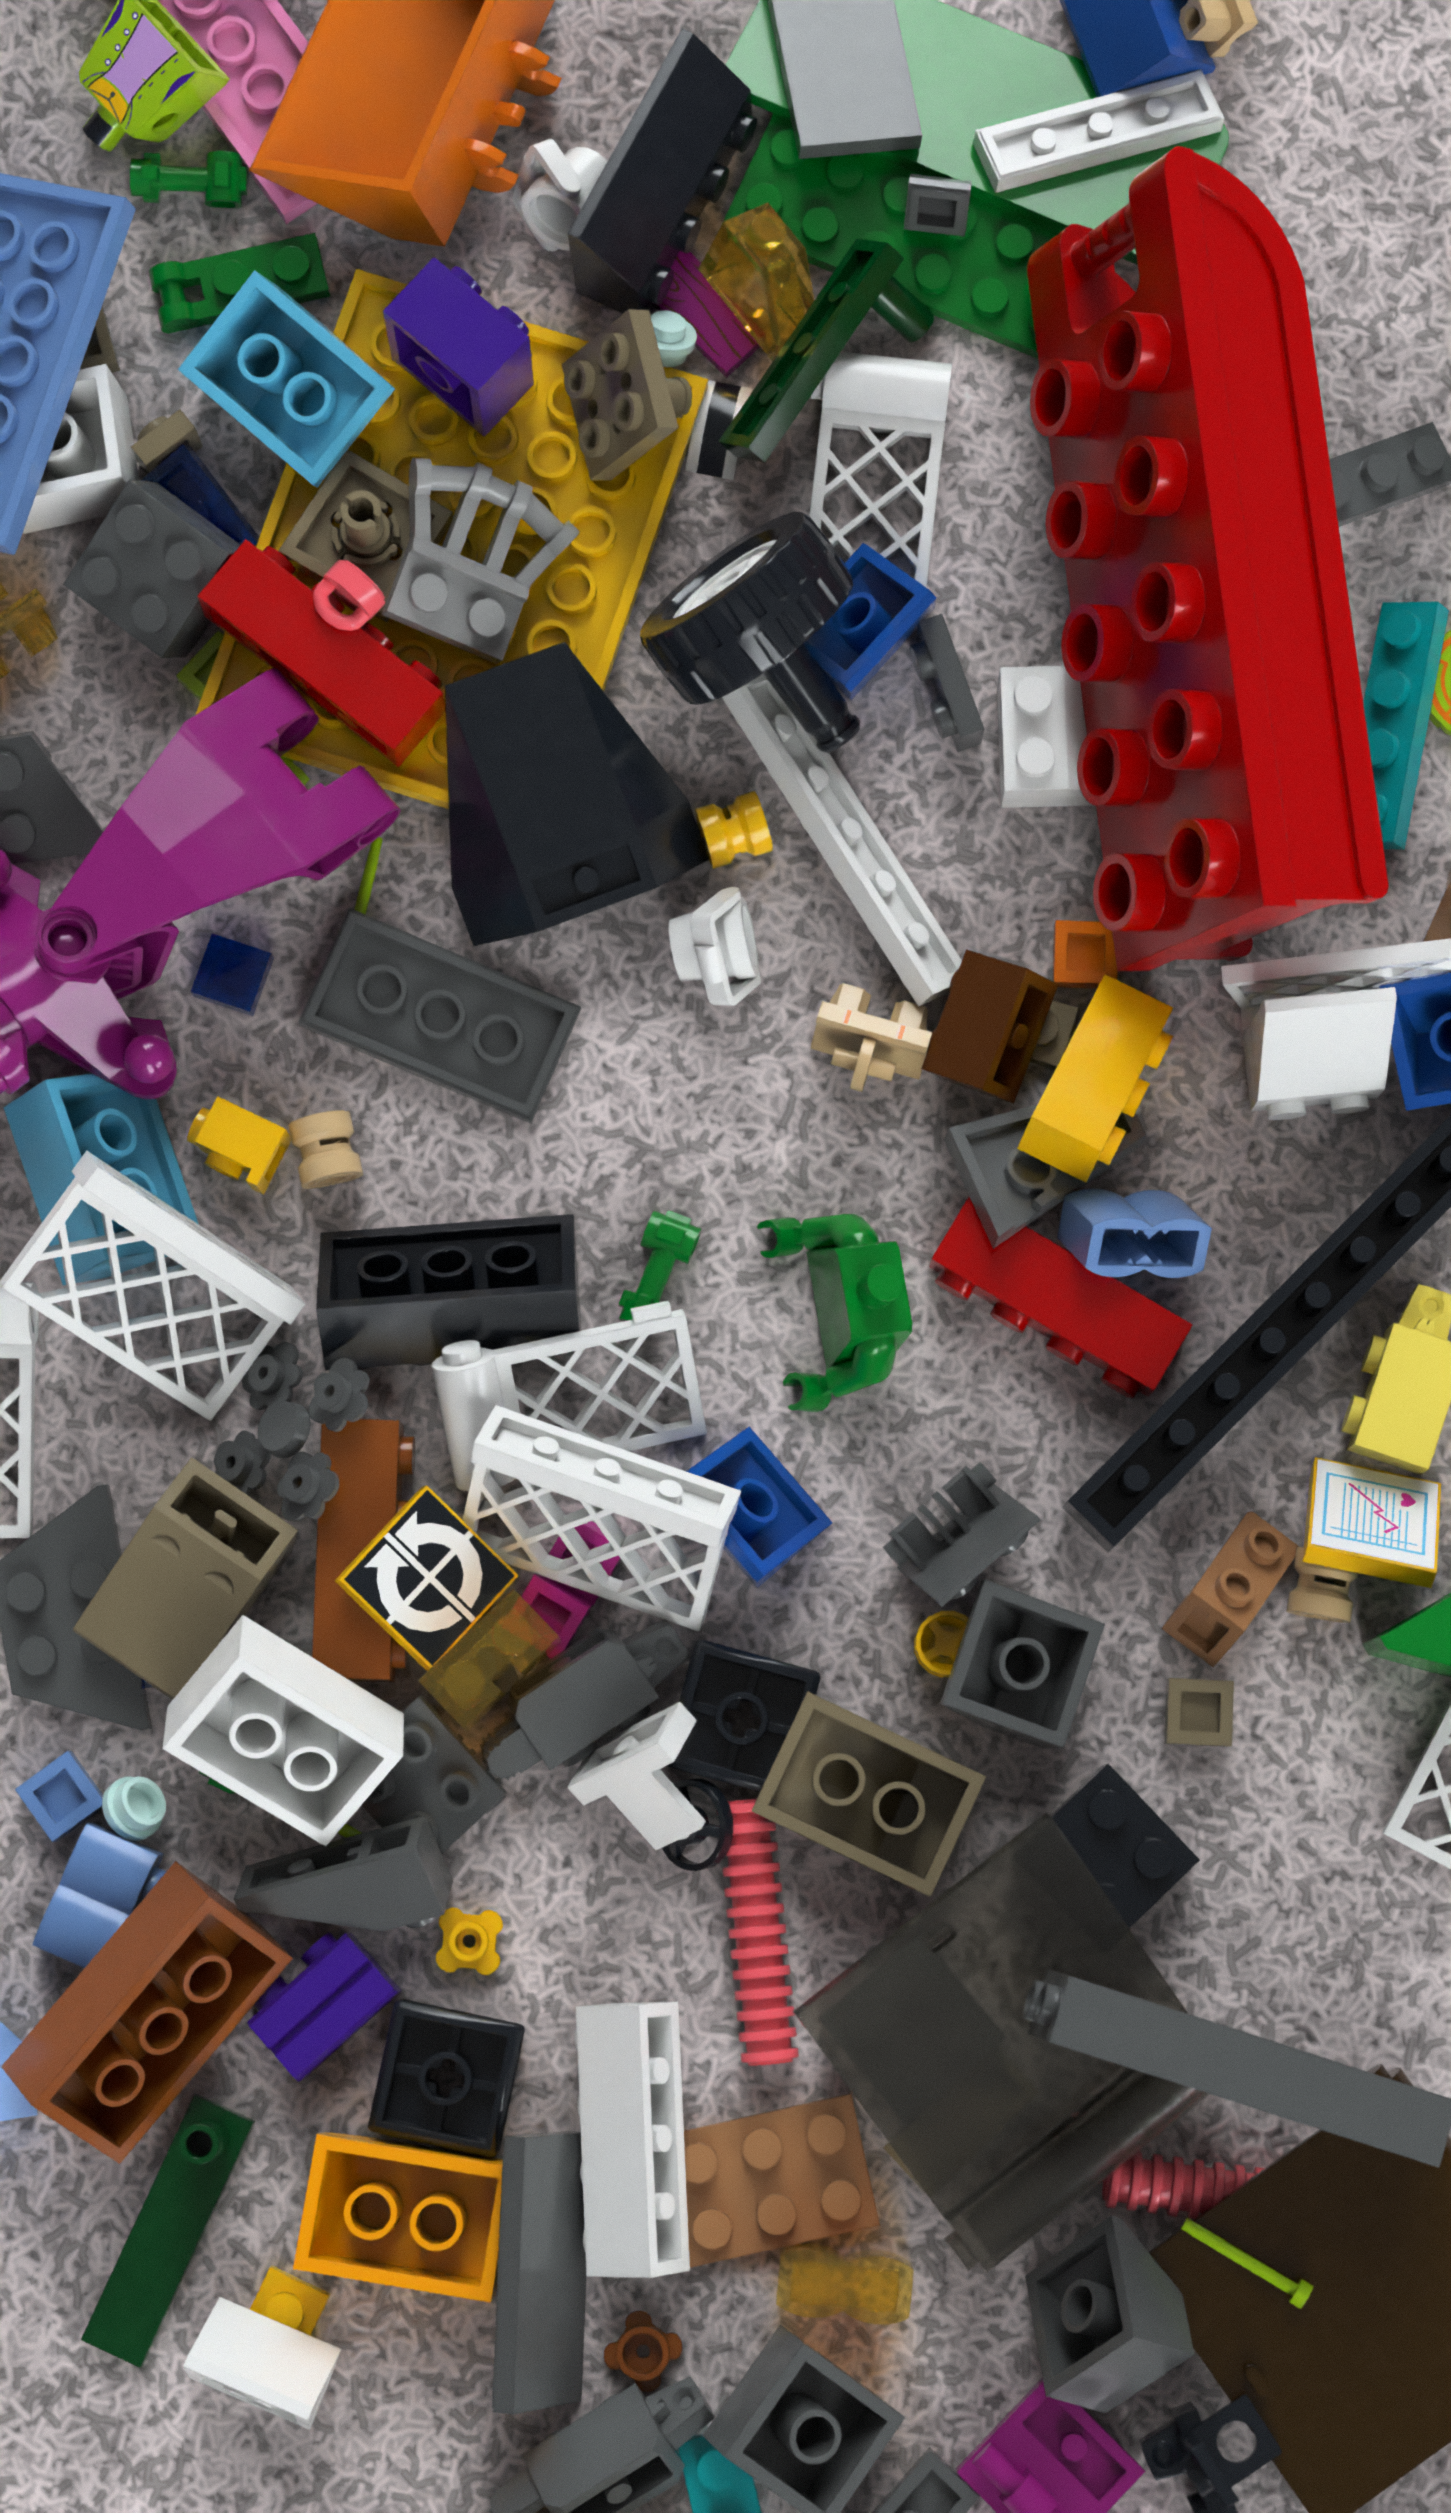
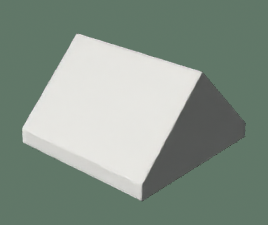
M219 2297L191 2348L183 2367L190 2379L310 2430L341 2349Z

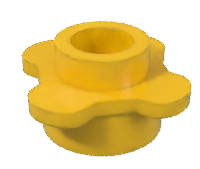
M456 1907L446 1909L444 1915H441L438 1921L440 1928L443 1930L442 1948L436 1953L438 1966L448 1973L455 1972L458 1968L476 1969L481 1975H489L495 1972L500 1965V1956L496 1952L497 1934L503 1929V1921L500 1915L493 1910H485L480 1915L464 1914ZM466 1935H473L476 1939L475 1945L471 1948L466 1947L463 1943Z

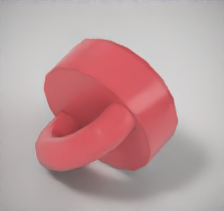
M339 559L328 570L313 593L316 611L328 624L339 630L353 631L359 629L368 620L370 621L385 605V597L378 586L361 569L344 559ZM332 592L354 611L351 615L342 614L331 605L329 595Z

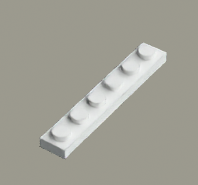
M764 674L732 693L723 696L722 699L733 714L737 724L747 736L769 774L775 780L802 826L810 835L831 868L835 878L845 890L866 923L870 933L880 945L918 1007L949 994L951 979L960 967L962 960L830 753L822 752L817 748L815 737L803 729Z

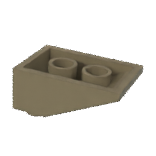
M807 1692L752 1808V1812L908 1888L931 1897L987 1776Z

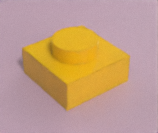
M272 2265L260 2286L250 2310L311 2336L331 2294Z

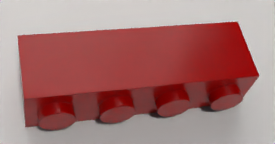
M245 539L197 595L204 616L270 668L279 669L292 685L399 768L445 713L443 692L439 690L443 685L441 680L419 661L413 660L410 665H407L391 652L394 647L392 642L379 629L368 622L353 631L339 630L328 624L315 609L313 593L318 584H315L310 589L293 576L296 572L295 567L280 552L270 546L261 551ZM331 593L329 595L331 605L342 613L345 610L344 605Z
M968 1197L931 1258L929 1265L931 1269L939 1273L935 1283L947 1292L966 1301L974 1293L994 1305L990 1315L998 1322L1019 1333H1023L1028 1325L1049 1338L1045 1348L1051 1353L1075 1366L1079 1365L1082 1358L1105 1371L1100 1379L1105 1385L1131 1399H1134L1138 1391L1147 1397L1154 1392L1193 1324L1117 1279L1101 1276L1089 1271L1071 1252L1027 1226L993 1249L970 1197Z

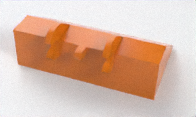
M327 0L249 171L389 238L445 247L471 187L488 192H506L515 185L518 179V174L500 166L503 164L507 154L491 145L499 125L519 127L526 114L525 108L510 102L515 89L535 96H545L552 94L561 82V77L544 69L539 70L546 67L550 56L534 47L555 0Z

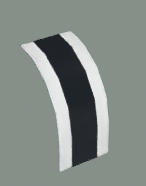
M709 380L708 389L691 434L685 471L734 480L737 457L718 441L752 393V388Z

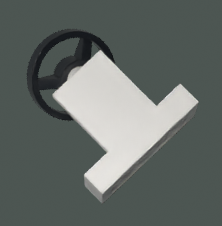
M679 1702L596 1743L595 1750L582 1760L567 1788L583 1806L606 1795L655 1850L662 1848L669 1860L681 1869L699 1871L716 1866L726 1856L733 1838V1818L725 1796L711 1782L692 1778L680 1780L673 1784L660 1770L675 1761L697 1721L684 1705ZM688 1786L699 1788L710 1797L718 1812L720 1826L710 1824L705 1811L697 1805H692L687 1790ZM707 1836L719 1838L712 1855L702 1863L692 1862L682 1855L686 1846L699 1844Z

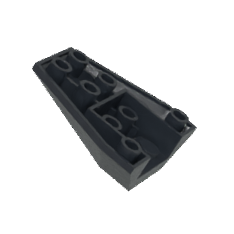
M565 642L445 685L451 887L473 946L542 931L658 888L709 860L689 800Z

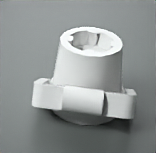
M547 139L528 148L518 173L519 176L513 193V202L520 216L545 250L551 252L558 249L570 251L568 232L608 160L599 153L583 147L572 148L564 155L552 139Z
M738 887L722 889L694 912L669 920L671 952L679 979L681 981L703 980L708 1000L712 1005L734 1006L761 984L752 919L746 900L741 896ZM736 977L729 983L728 978Z

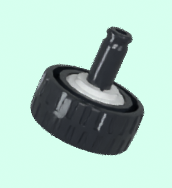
M791 512L777 517L749 532L719 552L678 585L653 610L640 630L641 643L658 669L680 696L690 704H705L719 699L764 674L803 729L815 737L817 740L816 746L820 751L829 753L840 748L860 730L859 718L856 715H851L848 711L846 700L804 644L845 602L852 590L853 578L828 538L811 517L803 512Z

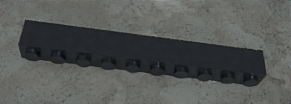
M1451 1115L1064 1504L1062 1508L1107 1553L1146 1516L1451 1207Z

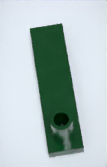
M856 239L718 441L734 456L763 463L767 461L870 308L877 312L908 342H915L928 332L933 324L934 315L893 276L904 260V257L889 243Z
M199 2094L193 2096L81 2338L82 2341L139 2368L144 2365L256 2121Z

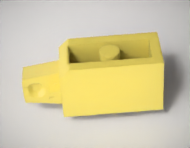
M1418 1284L1413 1289L1397 1323L1389 1326L1385 1330L1383 1337L1372 1335L1361 1366V1371L1371 1374L1364 1398L1356 1395L1352 1396L1342 1423L1341 1431L1351 1434L1347 1447L1348 1451L1419 1475L1429 1470L1451 1402V1342L1448 1341L1451 1323V1294Z

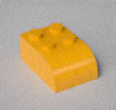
M341 2133L316 2134L293 2269L491 2303L497 2291L503 2159Z

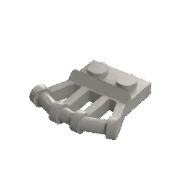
M412 458L409 469L410 539L381 615L498 664L503 661L523 604L528 599L530 585L576 538L580 531L569 520L563 524L532 493V486L519 480L512 485L492 476V468L477 462L474 467L432 465L430 459ZM431 491L462 492L443 545L440 546L431 542ZM481 499H484L502 507L503 510L484 561L481 564L460 554ZM522 518L546 543L513 578L501 573V569L519 521Z

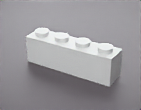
M678 2002L611 2003L577 2006L575 2030L579 2078L577 2109L581 2128L582 2162L580 2178L583 2185L585 2227L583 2247L586 2253V2276L653 2278L690 2271Z

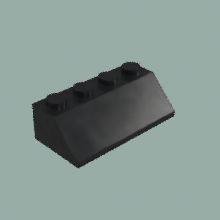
M683 28L568 232L576 293L620 313H624L628 309L649 310L652 303L659 305L663 302L673 281L674 271L671 267L679 251L688 254L693 248L702 225V220L699 217L708 201L716 203L720 199L728 182L730 170L727 167L736 151L741 153L746 151L757 126V118L752 116L751 89L694 33Z
M574 1214L322 1232L320 1235L316 1311L325 1371L330 1370L333 1363L340 1358H348L354 1361L358 1370L370 1367L408 1364L425 1366L432 1364L434 1360L442 1356L441 1350L445 1346L459 1341L475 1340L480 1343L481 1348L494 1350L581 1331Z

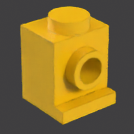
M217 1096L210 1110L203 1107L198 1112L189 1129L187 1141L198 1146L201 1151L208 1154L204 1162L205 1165L234 1180H239L243 1171L248 1173L246 1182L252 1190L264 1195L291 1142V1136L285 1128Z

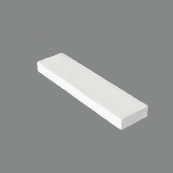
M1197 70L978 129L975 131L973 145L995 193L1221 132L1225 118L1202 70Z

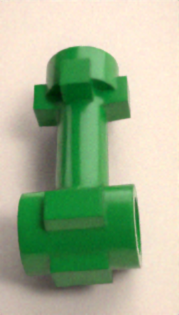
M208 152L206 154V167L162 166L160 153H144V159L132 158L130 162L131 196L143 197L144 202L160 203L161 191L205 192V205L208 207L240 208L242 206V195H247L248 169L243 166V161L239 153Z
M667 1210L666 1215L653 1211L640 1246L652 1250L636 1292L623 1291L618 1304L619 1307H622L618 1318L620 1321L633 1320L631 1308L659 1303L676 1260L689 1264L702 1231L701 1228L691 1225V1218Z

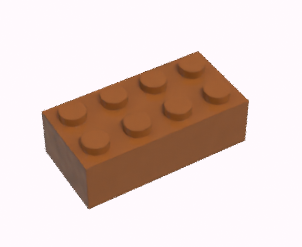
M175 1861L1 2067L31 2106L120 2164L293 1958L255 1919L244 1911H239L235 1904Z

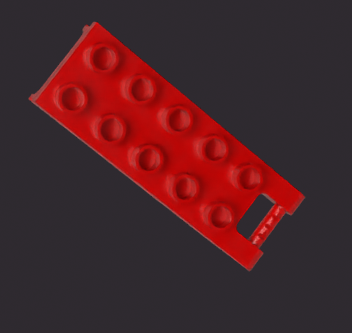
M1176 146L1132 180L1129 187V203L1094 229L1079 224L1069 225L1034 251L1027 264L1039 369L1031 387L1030 412L1037 431L1049 438L1055 490L1047 507L1046 535L1053 553L1060 558H1064L1071 612L1063 628L1061 652L1066 671L1071 678L1080 681L1087 736L1079 751L1077 776L1084 798L1090 804L1095 805L1097 810L1103 861L1095 875L1093 901L1099 921L1106 929L1113 933L1117 971H1150L1176 959L1235 961L1251 952L1253 947L1252 937L1324 907L1344 903L1367 904L1384 897L1389 887L1305 281L1288 239L1262 201L1241 180L1225 168L1195 153L1193 149ZM1135 248L1139 271V283L1136 292L1115 272L1114 266L1115 262Z

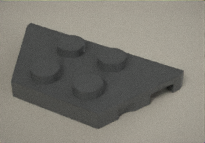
M34 731L0 736V849L6 853L11 864L88 854L106 828L100 826L80 799L81 794L67 775L61 774L52 762V755Z
M105 1484L96 1486L0 1560V1628L11 1692L16 1696L138 1730L152 1729L144 1680L73 1632V1627L122 1555L110 1486Z

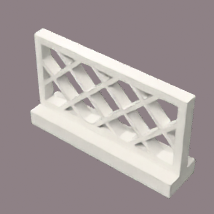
M1451 938L1221 966L1222 983L1241 1008L1242 1029L1245 1033L1262 1002L1266 999L1380 989L1379 986L1384 983L1451 972Z
M86 1150L72 1170L75 1178L2 1277L0 1285L15 1297L211 1421L283 1321L291 1325L305 1306V1303L292 1286ZM83 1200L101 1212L105 1235L68 1242L65 1222L79 1202ZM112 1220L129 1231L114 1233ZM58 1233L59 1244L48 1246ZM144 1240L153 1246L156 1270L121 1277L117 1245ZM107 1248L112 1279L76 1286L71 1255ZM164 1254L180 1265L166 1267ZM62 1257L67 1288L39 1293L22 1282L37 1261ZM190 1275H197L205 1280L208 1303L173 1310L168 1280ZM159 1282L164 1312L128 1319L123 1289ZM216 1288L229 1296L230 1299L218 1301ZM114 1291L119 1318L118 1322L92 1327L82 1321L78 1298ZM69 1300L71 1313L56 1303ZM247 1308L262 1318L248 1339L224 1343L220 1313ZM210 1316L215 1346L180 1353L175 1323ZM166 1325L171 1355L143 1360L134 1354L131 1332ZM121 1334L123 1346L108 1336ZM237 1354L228 1366L227 1356ZM217 1358L220 1378L207 1396L202 1398L185 1386L182 1365ZM173 1367L175 1380L160 1370Z
M495 1405L473 1445L470 1462L474 1464L463 1521L509 1565L699 1632L705 1620L727 1532L736 1512L741 1491ZM490 1469L519 1479L523 1487L504 1494L490 1474ZM553 1491L579 1500L585 1508L565 1515L549 1492ZM533 1499L548 1522L529 1528L514 1506ZM497 1512L513 1535L500 1538L478 1530L479 1520ZM616 1513L639 1521L646 1529L626 1536L611 1514ZM594 1520L609 1543L590 1550L574 1527ZM558 1534L573 1556L560 1559L548 1555L539 1540ZM678 1535L707 1545V1551L687 1558L672 1536ZM656 1542L670 1564L650 1571L635 1549ZM619 1555L634 1577L622 1581L608 1576L599 1562ZM700 1569H702L701 1575H699L697 1572ZM680 1577L694 1596L693 1605L670 1598L660 1584Z

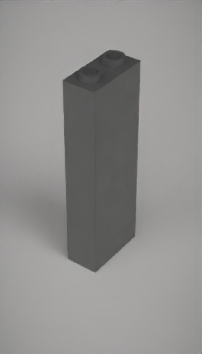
M1049 1969L1046 1970L1043 1982L1035 1979L1031 1984L1023 2010V2018L1031 2021L1027 2034L1068 2049L1438 2168L1440 2166L1451 2128V2098Z

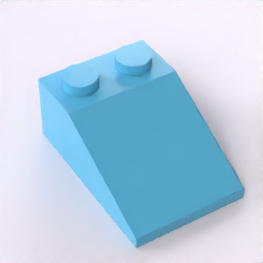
M255 270L177 369L317 488L395 390L388 381L279 286Z

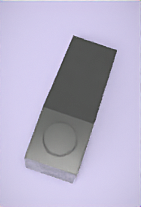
M421 1816L329 1842L327 1846L318 1845L247 1865L233 1900L239 1911L377 1931H386L404 1925L408 1928H418L431 1923L438 1916L444 1915L453 1879L426 1816Z

